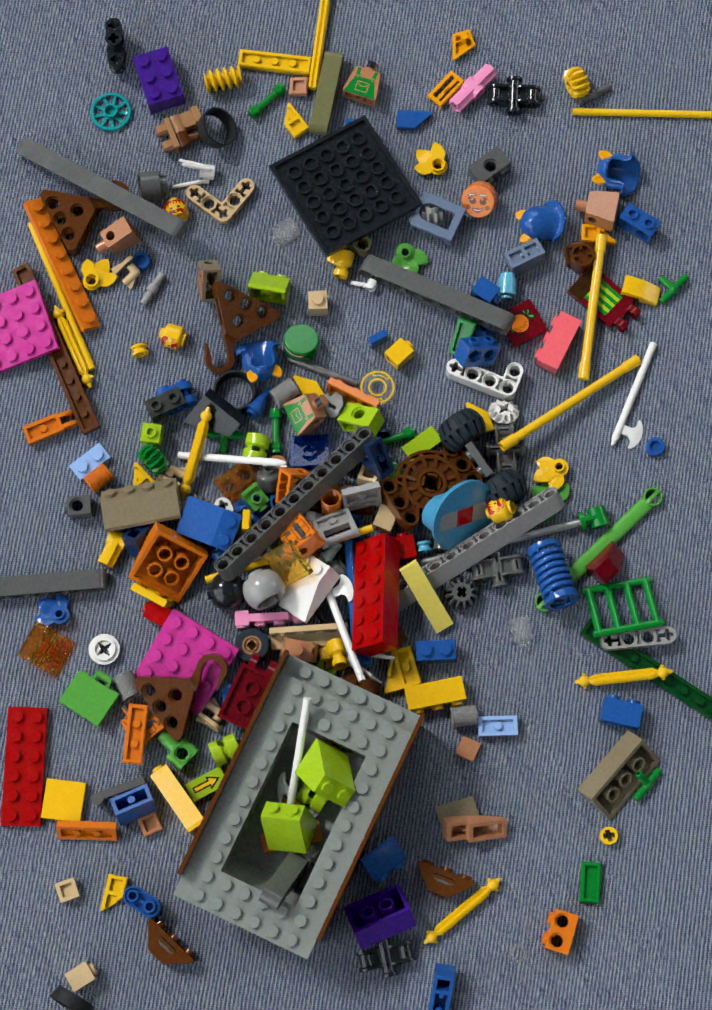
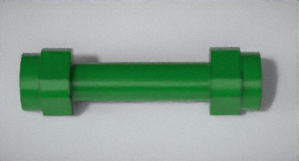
M281 83L275 85L272 88L273 91L257 106L253 105L250 107L247 113L252 119L258 118L261 115V111L277 97L281 98L287 90Z
M272 408L270 409V419L272 420L270 454L280 455L282 452V444L280 443L282 409Z
M407 427L403 429V432L383 438L382 440L386 446L404 439L407 441L412 440L416 435L413 427Z

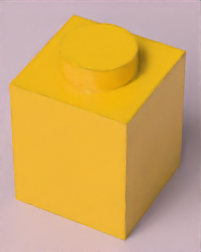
M400 338L384 352V358L398 371L414 356V347L408 340L404 341Z

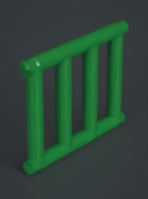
M651 576L581 589L582 594L586 595L595 630L593 631L594 638L664 626L663 619L659 617L651 589ZM640 585L643 586L652 620L643 622L640 621L631 587ZM624 589L633 621L632 624L621 625L612 590ZM605 592L614 627L602 629L594 593Z

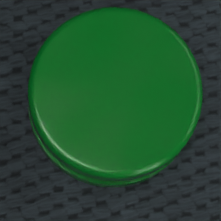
M305 324L291 326L284 335L283 348L286 355L296 361L311 359L318 350V334L312 327Z

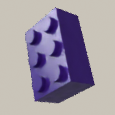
M167 46L132 57L150 114L185 104L184 95Z
M399 883L343 907L361 950L417 926Z

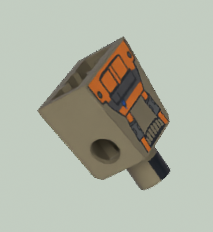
M199 260L197 262L196 284L201 302H215L212 285L215 282L221 283L222 268L216 260Z

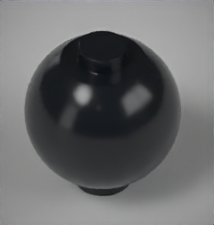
M217 574L210 581V588H206L208 600L212 599V603L219 609L233 610L244 602L243 584L246 580H242L238 575L232 581H224Z

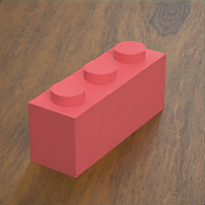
M562 311L559 316L555 315L551 322V326H553L551 332L547 331L542 342L545 343L543 348H538L534 358L537 359L535 365L556 375L582 320Z

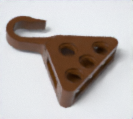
M117 180L110 181L129 191L125 183ZM46 189L40 193L42 202L71 256L79 254L101 211L122 210L107 201ZM53 204H58V207H57V208H55V209H51V208H50L51 205H53ZM78 211H82V212H83L82 215H80V216H75V213H76V212H78ZM60 220H66L64 224H58ZM68 235H74L73 239H66Z
M215 282L212 285V292L227 360L223 366L215 367L211 361L209 346L204 343L203 361L206 368L211 372L223 374L234 365V343L278 320L280 313L278 310L224 283ZM230 290L232 293V297L230 300L227 301L225 299V294L227 291ZM244 299H247L248 306L243 309L241 303ZM263 307L264 314L259 317L258 309ZM236 316H239L240 323L235 326L233 320Z
M216 653L204 655L199 659L196 669L190 678L143 675L135 679L134 684L172 739L179 740L186 736L206 662L215 660L221 666L216 691L220 689L223 681L227 678L229 665L223 656ZM149 685L154 686V695L148 693L147 688ZM176 689L180 690L182 693V698L180 700L176 699L174 696V692ZM160 701H164L166 703L165 711L160 710ZM171 717L177 719V727H173L170 724Z

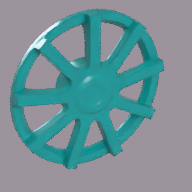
M118 93L100 95L95 99L90 110L93 123L100 130L111 132L125 127L132 114L130 103L124 96ZM105 96H114L112 103L108 104ZM117 97H120L124 101L116 106ZM101 98L105 103L104 108L96 105ZM127 104L128 111H119L120 108ZM94 108L103 111V113L94 115ZM118 115H127V117L123 121ZM105 117L101 124L96 121L97 118ZM116 119V120L119 121L121 124L118 125V126H116V127H114V121H113V120ZM108 120H110L111 127L104 126Z

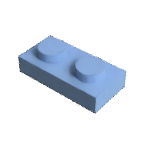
M98 443L69 465V467L82 482L83 477L85 478L94 468L101 463H107L112 458L101 444Z
M517 715L478 716V737L518 736Z

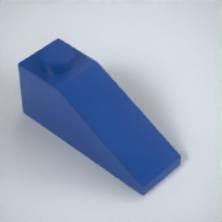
M436 963L428 1010L450 1009L456 966Z

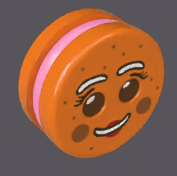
M476 181L470 184L463 192L461 198L462 207L466 208V213L475 218L488 216L498 202L495 188L484 181Z

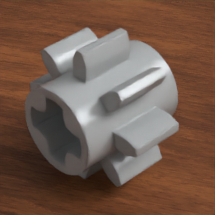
M428 204L425 206V210H421V218L438 226L439 221H443V209Z
M310 844L307 854H296L309 860L307 867L311 868L317 862L319 850L314 844Z

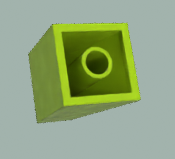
M316 738L295 770V773L313 792L345 808L355 792L348 755Z
M266 801L260 817L268 849L307 854L318 824L316 818L304 805Z

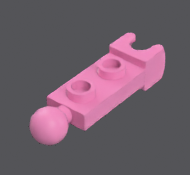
M248 610L235 611L236 629L250 628V625L265 627L266 624L285 626V623H289V621H293L295 624L303 623V621L288 612L250 614Z

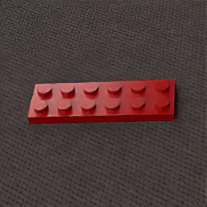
M8 707L1 826L41 827L48 708Z

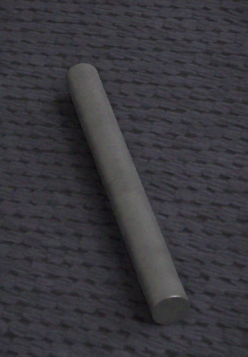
M287 356V362L329 378L340 379L345 384L353 387L358 385V380L314 363L296 361Z

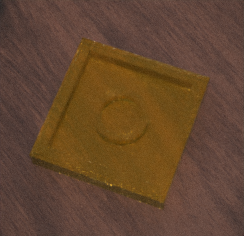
M292 540L275 547L263 555L270 567L282 577L285 587L313 572Z

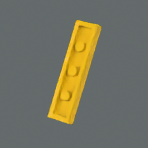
M240 49L238 59L240 69L310 76L312 57L245 49Z

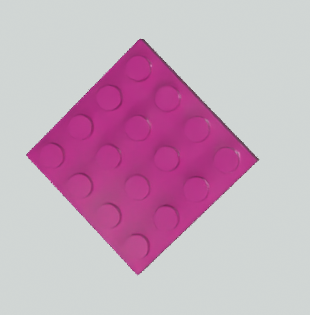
M36 280L0 294V373L60 349Z
M173 608L134 675L136 677L149 675L190 678L196 669L199 659L204 655L211 653L219 654L226 659L230 667L240 648ZM215 660L207 661L204 666L200 689L197 692L192 711L196 715L200 712L203 713L205 706L216 691L221 666ZM176 689L174 696L178 700L182 698V693Z

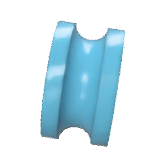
M426 540L415 543V547H417L416 553L426 554L432 552L433 548L430 547L432 542Z

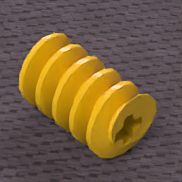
M237 65L236 70L230 66L229 72L223 67L222 73L216 68L214 74L209 69L207 75L204 73L207 92L211 93L212 87L215 92H218L219 86L225 91L226 85L232 90L233 84L240 88V83H242L240 66Z

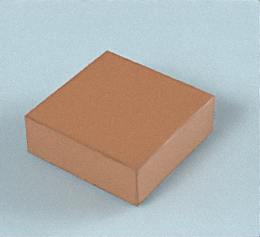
M290 77V97L308 96V77Z
M463 736L455 754L473 762L481 744Z
M156 811L137 819L145 838L164 830Z

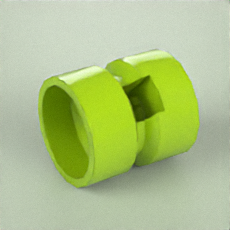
M247 433L245 439L247 447L243 449L242 456L267 458L268 454L265 451L269 449L271 438L260 433Z
M234 733L224 736L222 741L217 739L208 743L217 767L228 763V759L233 758L238 747Z
M304 783L296 796V800L304 805L310 804V809L320 814L328 799L317 793L312 799L309 797L312 790Z

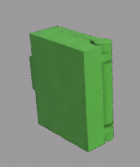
M79 670L59 699V702L100 728L120 699L118 692L113 689L110 690L113 678L99 670L90 677L85 671ZM99 678L107 683L106 686L96 681V679Z

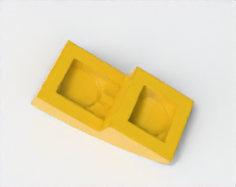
M626 275L621 295L639 299L638 302L657 306L661 288L645 280Z

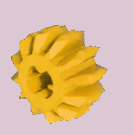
M581 66L569 68L564 72V83L568 94L572 98H581L589 94L590 82Z

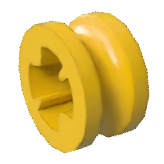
M138 343L131 346V351L134 352L132 354L133 358H141L149 354V351L146 349V343Z
M613 827L603 828L599 834L601 842L605 845L614 844L618 839L617 830ZM606 830L614 834V837L611 838L612 841H608L607 838L604 839L603 834H606Z

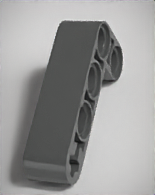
M289 852L262 890L258 901L278 910L291 890L295 892L298 888L309 860L294 852Z

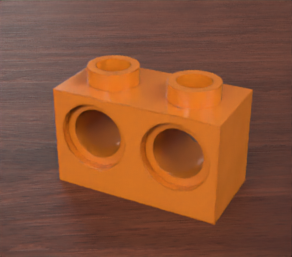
M559 909L549 912L547 924H550L548 932L544 931L541 943L544 944L543 948L568 955L579 915ZM559 916H564L567 919V925L563 928L557 925V918ZM554 935L559 936L562 940L559 947H554L551 943V938Z

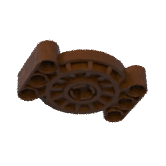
M444 445L441 452L437 450L415 452L403 460L397 469L394 479L385 478L381 482V499L403 530L412 531L415 529L418 521L422 520L424 507L433 497L446 493L450 488L462 481L470 479L482 482L481 475L463 449L459 452H454L455 454H450ZM457 464H462L465 469H459ZM404 467L403 474H399L400 470ZM424 482H432L436 487V491L428 488L424 489ZM384 486H389V487H391V488H392V491H391V492L386 491V490L384 489ZM394 502H401L403 507H397ZM405 518H412L414 523H408Z

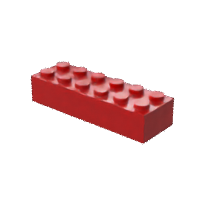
M387 533L355 542L352 651L365 657L398 649L400 540Z

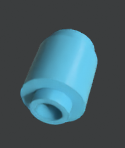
M503 272L498 278V287L501 288L499 295H501L502 301H511L516 297L517 279L514 273Z

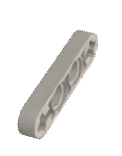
M670 626L655 627L604 636L600 639V645L606 651L672 644L677 634L675 629ZM655 631H658V635H663L665 631H668V634H672L669 640L666 637H660L659 642H657ZM646 632L653 635V641L650 643L645 642L642 638V635ZM626 634H630L634 638V642L630 645L625 644L623 641V636ZM617 635H620L619 642L621 646H618V642H613L611 646H608V643H604L607 637H610L611 640H617Z

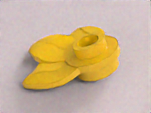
M434 142L430 151L417 149L416 159L419 163L414 169L422 175L431 173L442 175L445 173L447 163L444 160L445 151L443 147ZM435 165H440L441 168H440V169H436L434 166H435Z
M86 259L82 264L83 285L87 290L94 291L99 287H109L117 279V275L110 273L108 259L100 260L95 264ZM90 280H95V281H96V282H95L94 284H92V285L89 284Z
M550 457L538 459L536 464L539 469L534 474V482H548L549 488L556 487L557 490L560 489L564 484V476L569 471L567 461L561 458L554 460ZM562 465L563 467L562 469L558 470L556 469V466Z

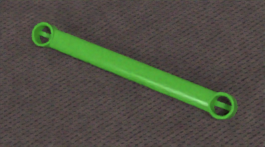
M654 487L648 488L643 496L569 567L574 584L587 572L585 566L611 541L616 544L652 508L657 507L661 503L663 496L659 489ZM653 491L654 493L646 500V494ZM658 495L659 501L656 504H651V500ZM541 593L538 594L534 601L535 608L542 613L549 612L550 610L541 608L544 605V600L537 605V600L542 597Z

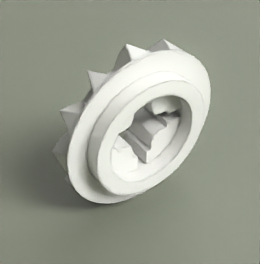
M497 399L495 403H491L488 411L489 416L494 421L502 424L512 423L519 416L518 405H513L512 401L506 402L505 399L503 401Z
M100 634L90 642L89 655L99 665H108L115 662L119 656L120 646L112 635ZM100 643L105 647L109 646V656L105 653L100 654Z

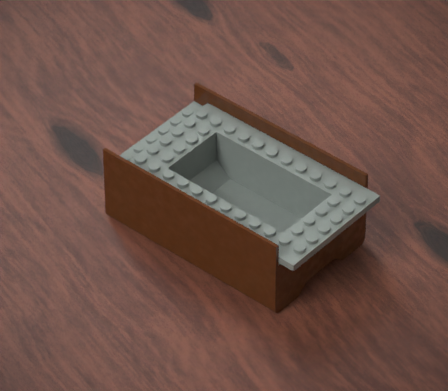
M285 649L177 871L182 877L173 895L308 960L316 941L323 943L357 870L360 859L363 857L421 732L425 714L421 713V715H418L378 696L382 684L365 676L366 681L359 683L355 672L349 668H346L342 678H339L290 655L289 651ZM310 697L312 700L302 759L316 738L335 745L348 755L355 792L345 808L330 800L327 801L316 818L319 821L323 838L321 842L312 843L319 850L317 862L311 868H306L296 891L291 890L279 909L275 910L258 901L262 890L289 852L276 851L264 854L260 837L264 830L260 816L266 801L280 803L275 791L282 772H286V782L290 786L303 698ZM300 777L298 781L296 796L298 795L300 789L304 784L303 780ZM311 791L309 797L313 799L316 793Z

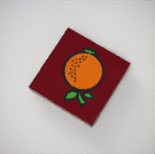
M530 299L506 310L516 317L507 334L514 349L548 331Z

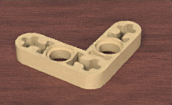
M249 178L242 179L223 202H220L198 185L189 186L186 190V195L189 202L218 223L225 225L231 222L254 194L255 185ZM243 185H244V186H248V185H249V186H250V190L246 189V190L243 192ZM198 191V196L202 198L201 202L197 196L192 197L191 192L195 193ZM234 197L240 199V203L236 206L230 204V200ZM206 201L214 202V206L211 209L205 208L204 204ZM217 208L219 209V211H220L222 214H224L225 212H227V218H226V217H222V218H221V217H220V213L216 211Z

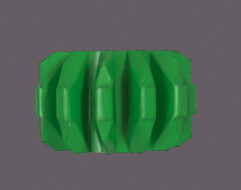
M151 443L143 446L137 453L139 461L154 475L163 473L169 465V461L164 454Z

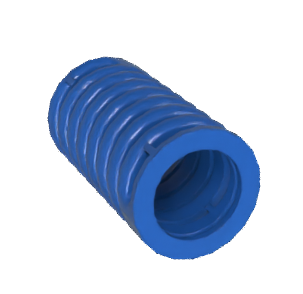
M556 538L538 541L527 549L533 572L544 600V606L547 610L552 611L567 608L579 600L568 563L565 561L566 557L563 554V549L560 547L561 541ZM548 546H554L540 551L541 549L546 548ZM566 601L565 603H562V604H551V603H560V602Z

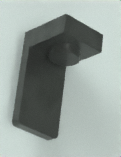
M175 387L144 401V404L153 424L160 422V415L185 405L186 401L180 388Z

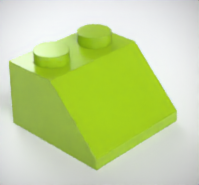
M265 271L253 272L248 282L249 296L259 301L287 305L291 286L290 278L282 274H277L276 276L269 275Z

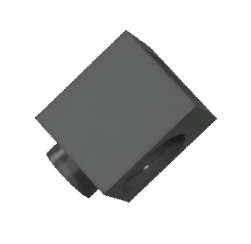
M90 495L67 497V503H64L65 514H68L71 520L94 518L92 497ZM76 504H83V508L80 511H74Z

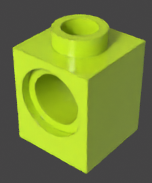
M143 422L140 437L142 446L151 443L157 449H161L164 436L163 426Z

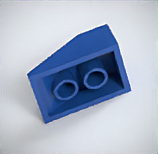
M189 496L176 532L226 551L234 544L243 515Z
M391 836L361 858L360 863L374 883L377 880L381 883L389 877L388 872L392 869L397 871L402 868L407 858L394 836Z

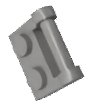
M379 481L368 482L341 490L342 509L348 507L349 511L374 505L378 507L382 504Z
M348 507L312 520L313 526L326 541L322 545L323 550L329 548V545L353 536L354 538L360 536ZM350 527V530L325 538V536H328L330 534L339 532Z

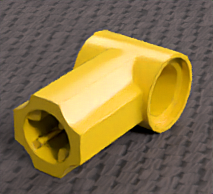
M120 530L109 532L106 539L107 544L98 559L99 563L114 569L122 551L126 549L121 538L125 534Z

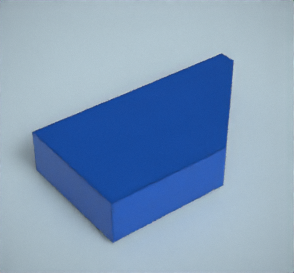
M398 110L397 130H416L425 120L431 117V111Z

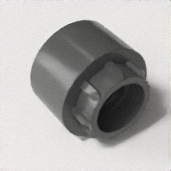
M158 171L138 172L139 197L150 203H160L161 199H166L168 195L166 176L158 174Z

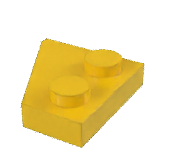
M412 646L392 651L391 656H394L395 659L390 660L391 663L387 674L388 679L384 690L385 694L403 690L407 686L422 684Z

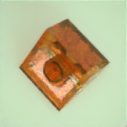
M35 622L17 656L57 677L76 643L52 628Z

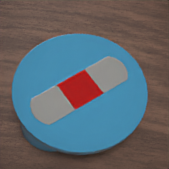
M479 480L462 481L450 488L446 493L433 497L426 504L422 512V523L432 532L433 538L443 549H452L490 525L492 520L488 519L485 512L487 508L485 499L487 491H490L489 485Z

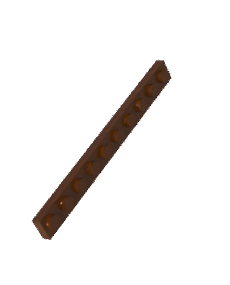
M28 262L11 270L18 286L33 280L37 281ZM40 288L60 346L59 350L49 353L48 356L79 428L85 436L101 428Z

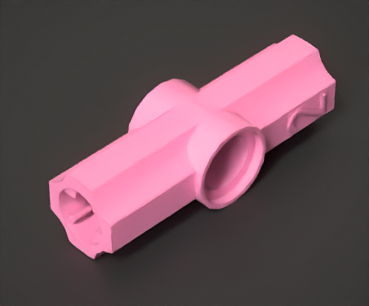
M485 64L473 77L470 76L466 79L461 89L449 100L453 110L461 113L473 100L476 101L481 97L485 88L497 77V72L491 65Z

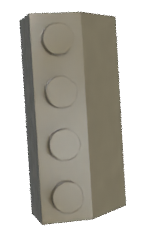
M165 478L161 481L145 482L134 486L128 485L124 488L108 489L101 492L100 503L105 532L181 518V493L176 478Z
M627 730L577 790L593 807L607 819L611 820L641 785L635 773L641 770L647 777L658 765L660 759L642 738Z

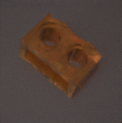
M237 463L215 478L213 482L224 498L234 502L240 498L238 496L254 482H257V475L249 464ZM247 473L250 475V478L243 481L240 479V476ZM227 484L234 485L232 491H225L224 487Z

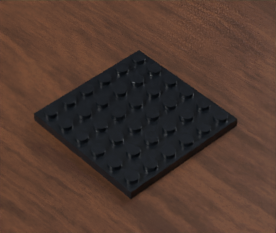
M365 115L269 165L273 176L326 258L422 206L421 200Z

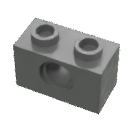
M496 146L468 166L467 174L474 182L484 181L493 185L498 177H504L509 173L511 161ZM492 167L495 170L490 172L487 171L486 168Z

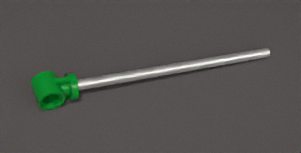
M605 505L588 509L587 515H584L583 512L577 513L578 519L525 532L508 544L580 526L581 531H586L587 526L590 525L591 529L606 527L610 525ZM442 554L421 559L422 567Z

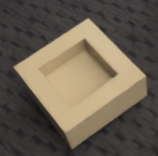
M75 877L55 884L60 903L81 897Z

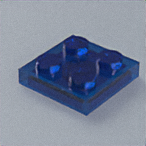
M328 434L290 436L291 468L314 470L329 456Z

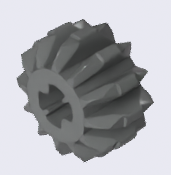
M457 577V584L450 581L451 587H446L445 589L446 592L450 593L445 595V598L452 599L449 605L452 606L456 603V610H459L460 605H462L464 610L467 609V604L472 607L474 605L472 600H477L478 598L474 594L478 589L471 588L474 582L471 581L469 584H466V577L463 582ZM458 590H460L461 592L462 590H464L465 597H462V595L461 597H459Z

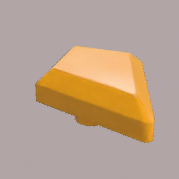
M470 29L452 34V60L455 61L475 47Z

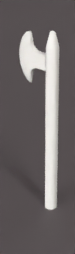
M650 342L613 432L612 446L616 444L621 434L629 438L628 449L636 447L642 439L643 424L640 420L634 428L626 426L625 423L657 344L655 342Z
M179 451L178 459L188 460L190 452ZM202 453L200 461L252 464L276 468L288 467L286 466V461L276 458Z
M341 574L339 585L332 588L326 598L359 683H363L366 681L356 652L352 651V642L335 599L340 595H345L350 602L354 596V589L350 579L346 575Z
M310 697L303 698L290 786L286 782V772H282L278 780L277 797L280 803L285 795L288 797L287 804H295L299 776L295 773V770L302 761L312 700Z

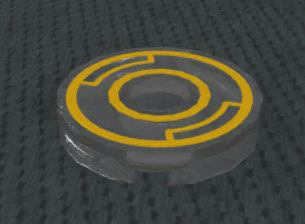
M374 369L362 376L359 382V389L369 396L376 397L380 401V407L393 400L396 394V383L390 373ZM380 384L383 387L382 391L374 392L372 390L373 385Z

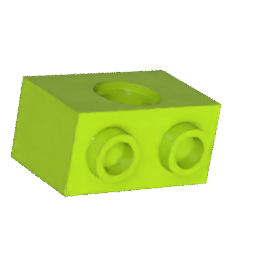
M347 402L337 418L343 431L354 433L358 428L368 426L375 437L385 422L378 408Z

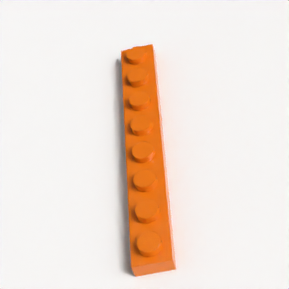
M38 198L24 202L23 207L81 332L99 328L100 322L42 199Z

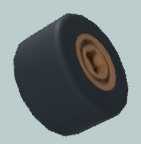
M245 629L239 633L235 640V646L240 648L237 656L245 664L249 663L253 652L261 655L258 664L266 660L269 655V640L265 633L259 629Z

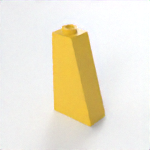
M160 764L152 770L153 774L150 777L187 831L194 835L204 816L166 764L164 766Z

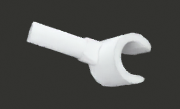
M369 278L367 283L352 280L350 285L365 288L369 292H374L378 286L377 281Z

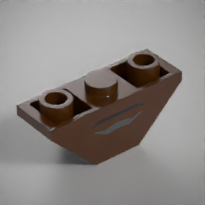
M423 859V861L418 860L417 867L428 892L447 899L474 886L475 882L471 881L472 877L462 873L460 876L452 874L453 870L442 866L439 869L434 867V862L427 859Z
M150 918L148 920V950L162 964H193L196 961L193 958L195 954L187 946L183 948L178 943L181 940L173 932L169 935L164 930L166 925L161 920Z

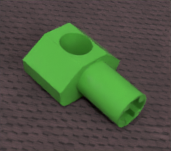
M166 730L157 738L170 751L166 756V760L179 772L200 751L187 737H184L179 742L172 739ZM187 750L188 756L183 760L179 759V751Z

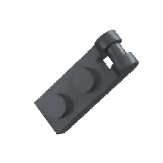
M142 776L93 794L92 802L97 806H103L106 800L147 784L146 780Z

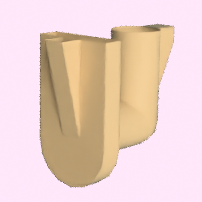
M130 255L122 263L111 268L113 273L118 275L133 260V257ZM133 263L127 267L130 273L122 280L129 289L133 288L136 278L140 275V270Z
M170 465L164 475H158L157 480L171 479L173 475L183 479L186 467Z
M212 697L205 706L207 710L215 714L212 720L200 712L195 721L218 732L221 729L218 724L222 718L217 715L221 708L216 699Z

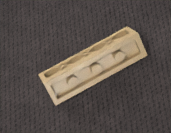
M345 622V626L348 631V624L347 622ZM336 623L269 628L272 651L281 650L283 637L318 643L319 648L325 647L327 641L333 638H342Z

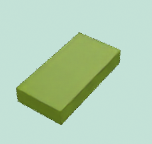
M430 426L401 447V450L408 457L418 451L432 450L442 442L439 434Z

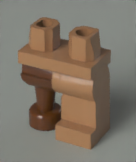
M197 105L190 107V110L184 113L164 118V123L155 127L158 138L167 135L169 137V140L161 142L164 153L175 151L176 155L180 154L181 151H187L191 143L201 139L199 132L188 133L198 129V121L201 114Z

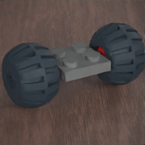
M464 408L447 418L439 427L440 440L452 452L468 449L465 453L473 464H478L476 469L484 480L489 479L486 482L490 488L485 499L487 507L490 500L497 501L499 498L506 501L510 500V503L514 502L515 505L520 502L527 494V484L523 476L513 469H506L495 474L474 445L484 436L486 431L483 417L471 408Z

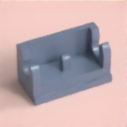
M535 238L504 253L505 265L509 266V271L517 276L544 263L546 252L539 240Z

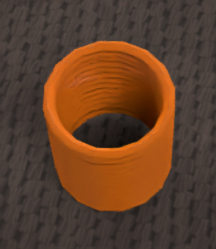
M103 463L94 468L85 478L83 477V480L94 493H97L115 479Z
M330 489L321 497L323 515H328L342 509V496L339 491Z

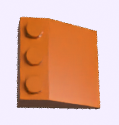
M155 522L141 547L128 578L179 603L207 559V549L205 546Z

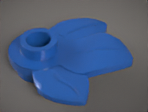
M58 594L55 599L49 597L41 598L38 606L42 613L34 619L35 622L44 627L68 623L70 619V612L67 609L68 599L63 594Z

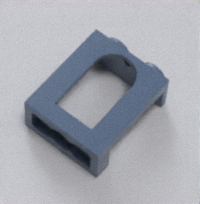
M425 191L423 197L419 196L422 206L417 208L415 213L412 212L409 217L410 230L413 231V228L419 229L444 240V244L451 247L465 217L466 208ZM431 204L455 214L449 229H444L422 219L420 213L424 205Z

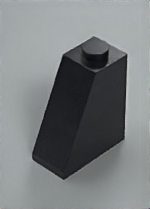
M209 388L184 420L187 424L198 426V423L202 420L200 417L201 413L207 407H210L212 418L208 421V430L230 437L234 431L238 433L244 426L242 421L246 416Z

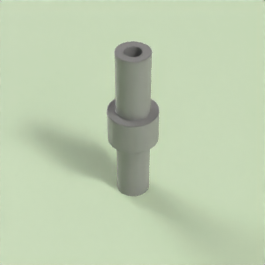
M159 272L154 281L146 288L147 292L140 301L141 305L146 307L152 296L157 294L158 287L165 278L162 272Z

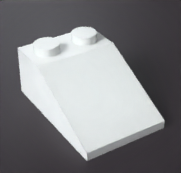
M311 554L303 560L298 558L292 566L285 586V595L280 600L279 606L307 624L341 576L329 565Z

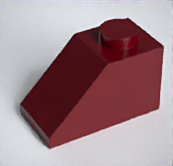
M611 541L585 568L597 582L607 584L620 571L625 555Z

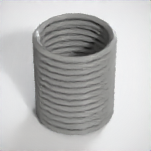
M290 378L269 391L271 397L280 408L283 407L284 403L300 395L299 389Z
M133 670L124 671L113 679L123 701H129L141 695L134 684L136 677Z
M475 704L450 708L453 728L478 725Z

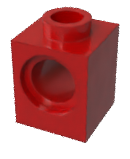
M405 532L394 537L400 540V563L417 560L413 534L409 535V533Z
M147 601L142 610L144 612L143 617L160 626L164 625L172 609L162 607L153 601Z

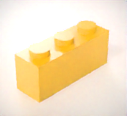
M462 676L404 687L407 709L416 714L424 713L425 709L432 708V711L444 709L443 706L450 704L451 707L461 706L467 699Z

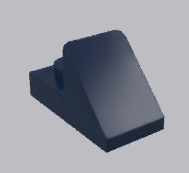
M375 437L363 446L367 457L361 463L379 480H383L395 470L382 437Z

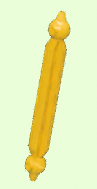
M55 305L53 318L57 319L58 328L75 367L82 376L81 382L92 388L94 375L88 374L87 364L69 323L64 318L65 310L59 309Z
M207 407L200 415L202 420L198 423L183 475L184 484L180 487L182 499H185L191 492L190 485L195 479L209 429L208 421L212 418L210 407Z
M661 664L658 670L655 668L593 674L590 677L582 673V676L575 680V684H579L583 689H587L589 684L598 686L652 680L658 676L662 680H666V677L673 673V670L667 669Z
M500 877L496 879L488 878L487 886L481 887L438 923L434 931L427 930L423 943L425 945L428 943L436 944L438 936L444 935L483 902L490 895L491 891H499L498 887L502 879Z

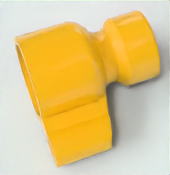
M342 249L327 257L326 261L337 266L334 269L333 277L342 280L348 278L349 272L347 269L353 265L355 256L353 252Z
M333 638L327 641L325 647L318 650L320 660L322 662L332 660L334 670L339 671L348 667V661L345 657L347 651L342 638Z

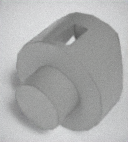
M337 392L332 396L325 394L324 396L328 399V404L324 406L327 416L330 418L339 416L347 404L346 398Z

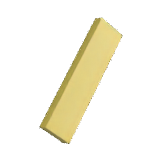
M416 559L400 568L399 571L435 632L439 633L454 624Z

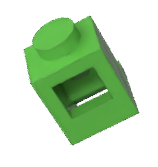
M254 482L238 495L250 507L252 513L255 511L260 513L268 507L266 503L269 501V498L261 490L257 482ZM254 495H258L260 498L258 502L253 500Z

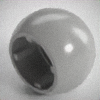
M257 569L251 572L243 584V595L246 602L257 610H263L276 604L285 595V583L282 577L271 569Z

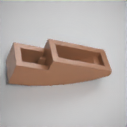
M483 815L442 817V836L447 842L467 839L469 843L506 838L507 819L505 817Z

